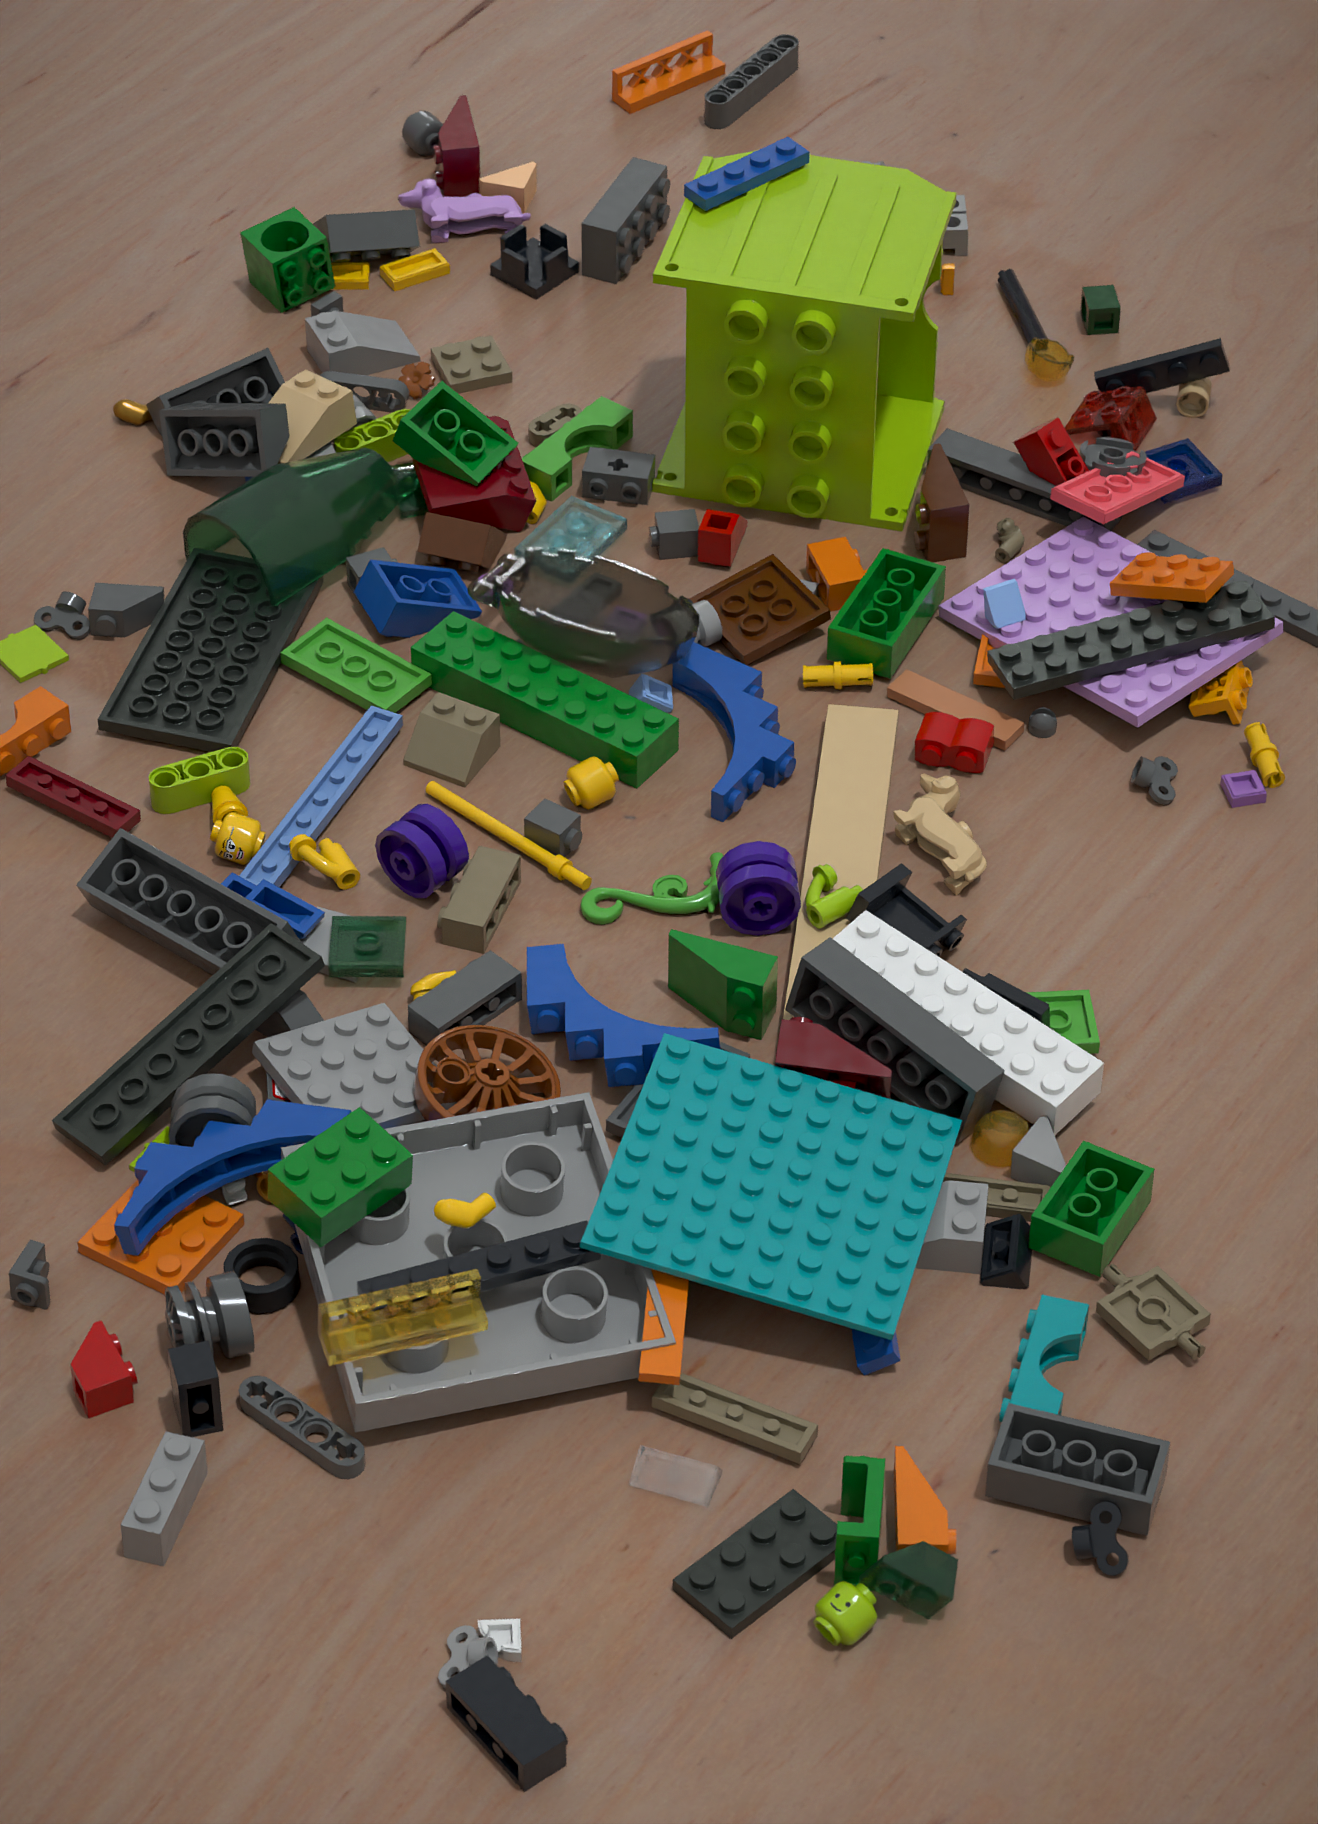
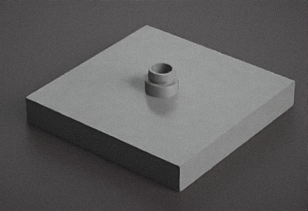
M589 1092L387 1128L385 1130L413 1154L412 1185L321 1248L295 1225L355 1433L638 1378L641 1351L676 1344L651 1269L601 1254L600 1260L568 1267L545 1275L375 1321H370L357 1293V1282L585 1220L589 1222L613 1162ZM306 1143L281 1147V1160ZM482 1193H488L496 1203V1208L468 1229L447 1225L438 1220L434 1215L435 1204L441 1199H456L471 1203ZM648 1286L655 1310L648 1311L649 1317L658 1316L665 1337L642 1342Z

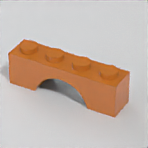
M41 686L14 702L16 722L8 731L0 735V777L15 768L26 757L35 756L71 732L69 705Z

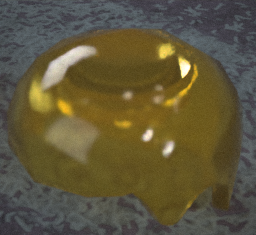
M1034 337L1025 352V362L1028 370L1037 378L1045 381H1057L1063 378L1070 371L1074 361V355H1069L1067 349L1059 342L1047 338L1038 339Z
M993 1110L990 1113L984 1114L976 1122L972 1134L971 1149L975 1157L988 1165L998 1167L1011 1166L1013 1149L1030 1130L1028 1122L1015 1112L1005 1110Z

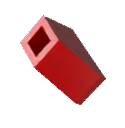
M1059 417L1033 428L1013 442L1029 471L1055 486L1089 471Z
M707 509L698 529V561L731 567L747 528L748 520L740 514Z
M102 1320L93 1323L70 1364L73 1389L88 1419L134 1403L132 1385L138 1383L132 1363L130 1361L124 1362L121 1357L123 1353L117 1335L115 1333L109 1335Z

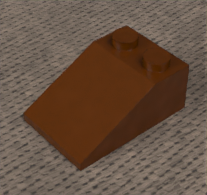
M940 443L933 445L921 487L920 504H917L915 507L916 518L919 524V530L914 532L915 546L917 551H922L926 561L933 563L966 557L970 507Z

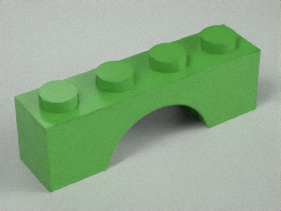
M603 396L598 398L591 405L585 407L572 420L566 422L553 435L546 438L529 454L523 456L522 461L529 481L538 485L545 499L551 502L572 486V459L588 452L590 447L617 450L633 437V410Z

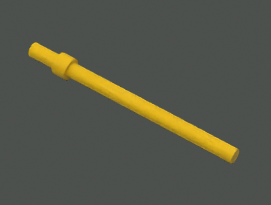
M430 781L427 784L425 790L427 794L547 867L549 874L559 880L566 879L582 890H587L590 887L592 878L574 868L572 861L560 854L553 855L437 782Z

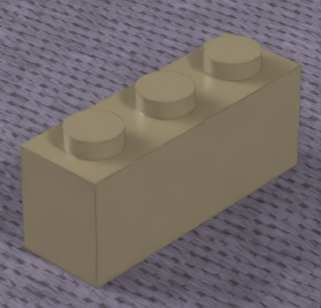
M483 846L478 847L473 858L469 859L468 863L464 866L463 877L460 883L455 882L453 885L449 904L447 907L443 906L439 912L437 926L442 928V944L482 954L485 953L521 883V855Z

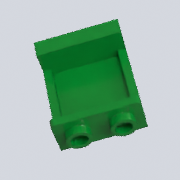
M844 1456L841 1515L863 1517L864 1519L863 1523L837 1521L834 1586L839 1582L846 1581L854 1586L862 1583L870 1591H876L886 1462L884 1458H871L868 1456Z

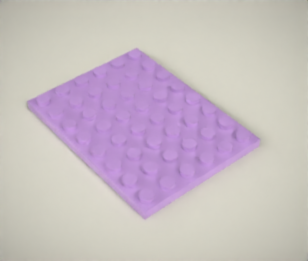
M1082 517L940 604L939 617L980 640L982 634L988 637V644L994 648H999L1005 644L1018 643L1038 635L1051 634L1071 626H1080L1098 621L1101 618L1128 613L1134 609L1161 604L1167 600L1111 596L1110 582L1138 554L1150 551ZM1015 578L1024 605L1026 619L996 629L985 617L983 588ZM1275 617L1274 629L1064 687L1138 728L1283 633V621Z

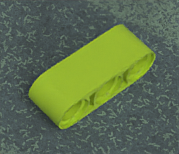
M411 409L398 410L347 430L336 437L334 440L335 452L342 465V474L346 476L357 475L408 455L392 440L400 420Z
M228 747L152 770L148 777L152 809L160 814H172L212 802L211 794L218 786L229 787L235 795L245 792L250 787L248 753L239 747Z

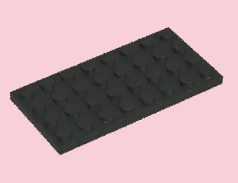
M194 548L98 717V729L210 752L228 747H237L281 664L280 652L291 645L323 584V571Z

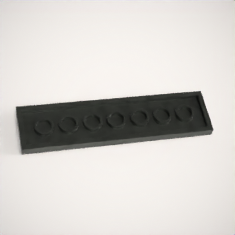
M1245 580L1221 587L1207 603L1167 600L1161 604L1134 609L1128 613L1101 618L1098 621L1080 626H1071L1062 631L1038 635L1018 643L1005 644L999 648L987 651L988 663L1013 700L1274 629L1275 617Z
M270 923L53 1118L52 1122L55 1129L106 1166L171 1107V1102L177 1088L190 1078L207 1074L323 969L325 964L322 956Z

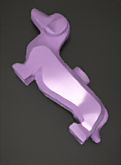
M434 179L419 181L414 190L398 196L399 203L402 206L422 209L424 222L433 229L431 231L432 243L448 242L449 232L469 234L497 227L499 229H506V234L518 225H522V222L528 221L531 216L530 213L522 214L517 202L509 195L482 196L473 193L467 197H443Z

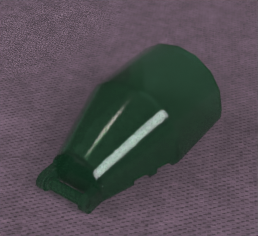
M359 448L276 464L263 470L187 519L183 530L186 560L194 548L214 551L236 537L249 551L260 569L269 593L270 602L272 605L277 606L345 562L346 557L353 556L356 552L355 545L361 539H368L372 534L371 527L376 521L382 522L404 497L418 488L420 482L417 473L411 470L403 471L389 465L380 454L368 448Z

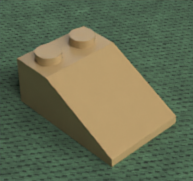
M306 369L282 384L269 402L286 403L290 437L277 463V466L288 470L357 424L352 390Z

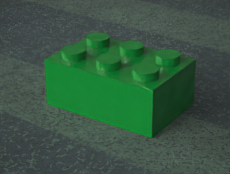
M359 1107L268 1169V1200L321 1248L412 1185L413 1154Z
M1083 1140L1031 1215L1028 1248L1100 1277L1151 1202L1155 1169Z

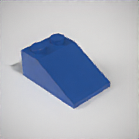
M370 559L354 590L355 595L374 623L380 635L386 637L399 636L409 638L429 632L453 611L469 619L478 618L482 613L481 608L455 569Z

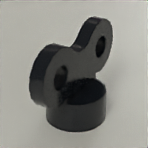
M1101 1502L1095 1505L1090 1513L1092 1524L1072 1527L1074 1552L1077 1560L1097 1558L1098 1567L1103 1573L1118 1575L1125 1571L1129 1564L1128 1553L1118 1543L1116 1537L1117 1530L1122 1522V1513L1116 1504ZM1104 1511H1108L1112 1515V1520L1108 1524L1103 1523L1100 1519L1101 1513ZM1110 1553H1115L1119 1558V1562L1115 1566H1111L1107 1562V1557Z

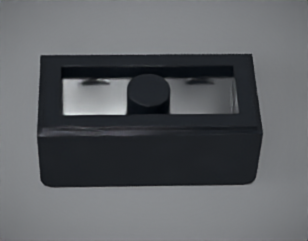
M1021 1213L986 1223L980 1276L982 1286L1012 1289L1029 1288L1032 1249L1028 1248L1030 1225Z

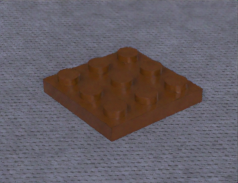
M774 554L689 598L693 603L702 600L708 601L714 607L722 626V638L720 641L745 665L831 620L830 609Z

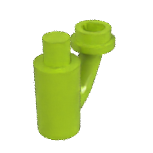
M828 864L818 865L813 868V880L805 897L808 919L818 929L849 913L858 893L863 890L859 885L850 889L843 886L820 898L822 891H830L838 881L836 872Z

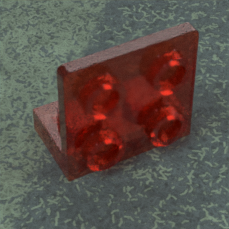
M1123 386L1113 391L1101 392L1096 390L1085 395L1083 401L1072 414L1071 419L1064 428L1068 435L1110 429L1112 438L1133 443V450L1136 451L1157 420V417L1143 386L1133 388Z

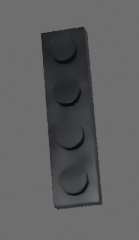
M1219 338L1095 371L1094 377L1105 405L1230 372V365L1222 340Z

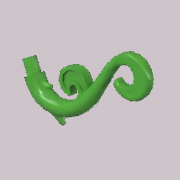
M716 852L710 856L712 866L710 868L711 877L703 883L707 888L697 894L686 897L688 885L686 880L679 875H666L657 879L652 887L653 896L623 889L598 887L588 891L581 899L580 909L582 915L594 924L605 925L612 923L623 912L622 901L659 913L689 914L708 909L709 913H713L719 903L716 869L723 854ZM605 899H617L615 905L609 908H601L596 905L599 901Z

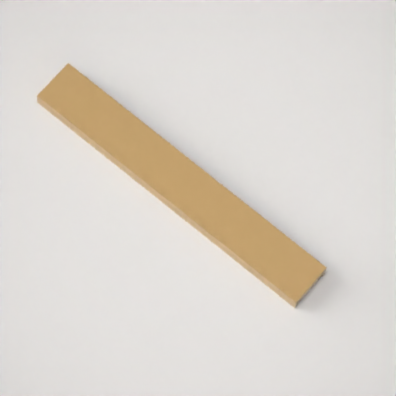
M828 704L800 897L801 908L797 918L785 1008L801 957L829 937L833 939L851 923L846 919L848 913L820 929L814 927L809 921L806 913L805 897L813 880V868L818 865L828 864L834 869L838 879L833 889L828 892H821L820 898L843 886L850 889L859 885L864 890L879 879L898 729V710ZM784 1008L783 1019L790 1020L794 1017Z

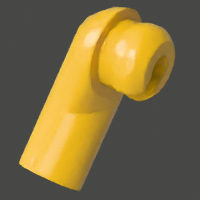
M482 1193L471 1203L456 1199H441L435 1204L434 1215L438 1220L447 1225L468 1229L496 1208V1203L488 1193Z

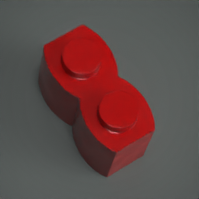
M942 712L925 713L915 739V760L929 766H951L956 770L967 773L984 772L994 745V725L976 718L958 719L953 715Z

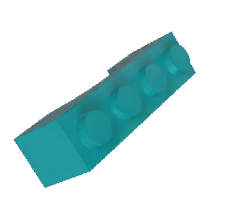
M1042 1294L1038 1309H1030L1026 1324V1333H1030L1029 1339H1021L1017 1355V1362H1020L1021 1366L1020 1369H1012L1008 1392H1012L1011 1399H1003L999 1422L1003 1421L1008 1403L1062 1416L1064 1393L1050 1385L1043 1377V1373L1056 1364L1079 1360L1087 1332L1089 1304Z

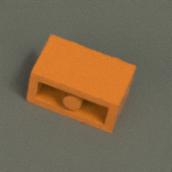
M846 537L807 544L806 571L811 581L818 583V594L823 603L830 609V612L840 610L867 569L864 570L862 568L857 549H852Z

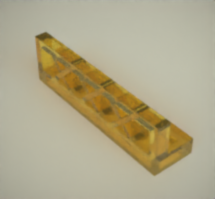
M478 1269L318 1304V1336L328 1365L332 1366L488 1330V1318L480 1299L481 1276ZM469 1286V1290L451 1294L457 1288ZM427 1295L422 1301L412 1303L415 1298ZM387 1304L382 1310L372 1311L377 1306ZM347 1313V1315L342 1319L330 1321V1317Z

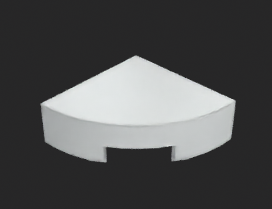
M520 1619L477 1620L479 1638L492 1637L498 1650V1658L512 1662H521Z

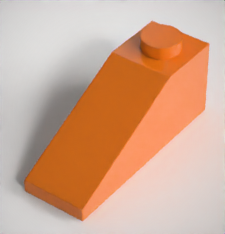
M895 1446L893 1473L896 1571H947L948 1554H956V1529H948L947 1510L904 1446Z

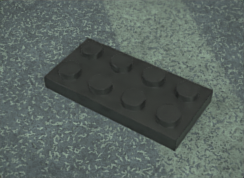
M792 1489L673 1579L672 1590L732 1639L835 1560L837 1523L796 1490Z

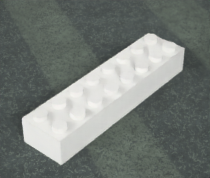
M867 910L833 938L1003 1068L1005 1072L995 1099L1032 1124L1039 1117L1047 1116L1053 1133L1056 1135L1100 1094L1104 1068L1102 1061Z

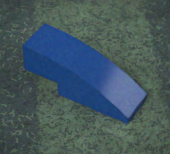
M232 872L221 883V885L288 921L299 939H304L324 918V911L265 879L258 885H255Z

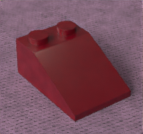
M461 95L438 132L439 145L433 146L435 164H439L440 171L434 172V179L436 185L442 190L443 197H467L473 193L479 194L480 147L467 96Z
M792 1017L790 1020L781 1019L775 1066L825 1080L856 1082L857 1090L888 1099L891 1098V1069L821 1024L813 1023L811 1019L805 1017Z

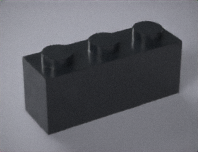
M488 1655L445 1681L447 1708L523 1792L566 1766V1746L568 1745V1740L563 1729L555 1722L551 1724L541 1713L536 1700L529 1694L525 1696L515 1685L510 1672L505 1667L499 1668Z

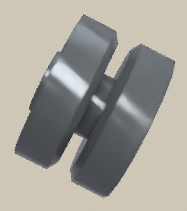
M202 1074L188 1079L177 1088L171 1102L169 1143L171 1145L193 1147L195 1139L200 1136L208 1121L251 1126L252 1120L256 1115V1099L249 1087L238 1079L223 1074Z

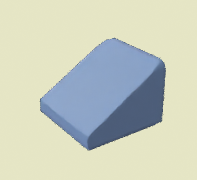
M1015 578L983 588L985 617L994 628L999 629L1026 619L1024 605Z
M641 674L629 690L630 696L666 713H671L673 710L672 686Z

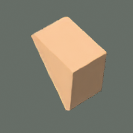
M534 161L479 178L480 195H509L517 202L522 214L526 212L537 191V170Z

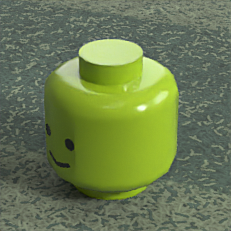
M846 1581L839 1582L815 1604L816 1618L813 1620V1623L822 1636L835 1646L839 1643L853 1645L876 1624L877 1613L873 1605L877 1600L873 1593L862 1583L854 1586Z

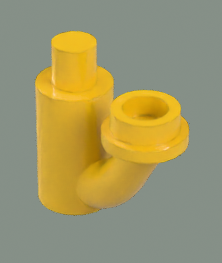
M305 834L297 835L290 841V855L294 860H305L319 872L332 878L340 889H350L359 882L360 872L339 843H333L329 838L321 840L318 845L321 850L319 854L316 851L315 841Z

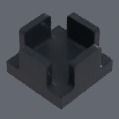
M521 224L504 234L500 239L501 257L490 264L491 276L536 300L579 273V262L568 256L567 235L547 224L540 226V241L535 238L527 241L526 227Z

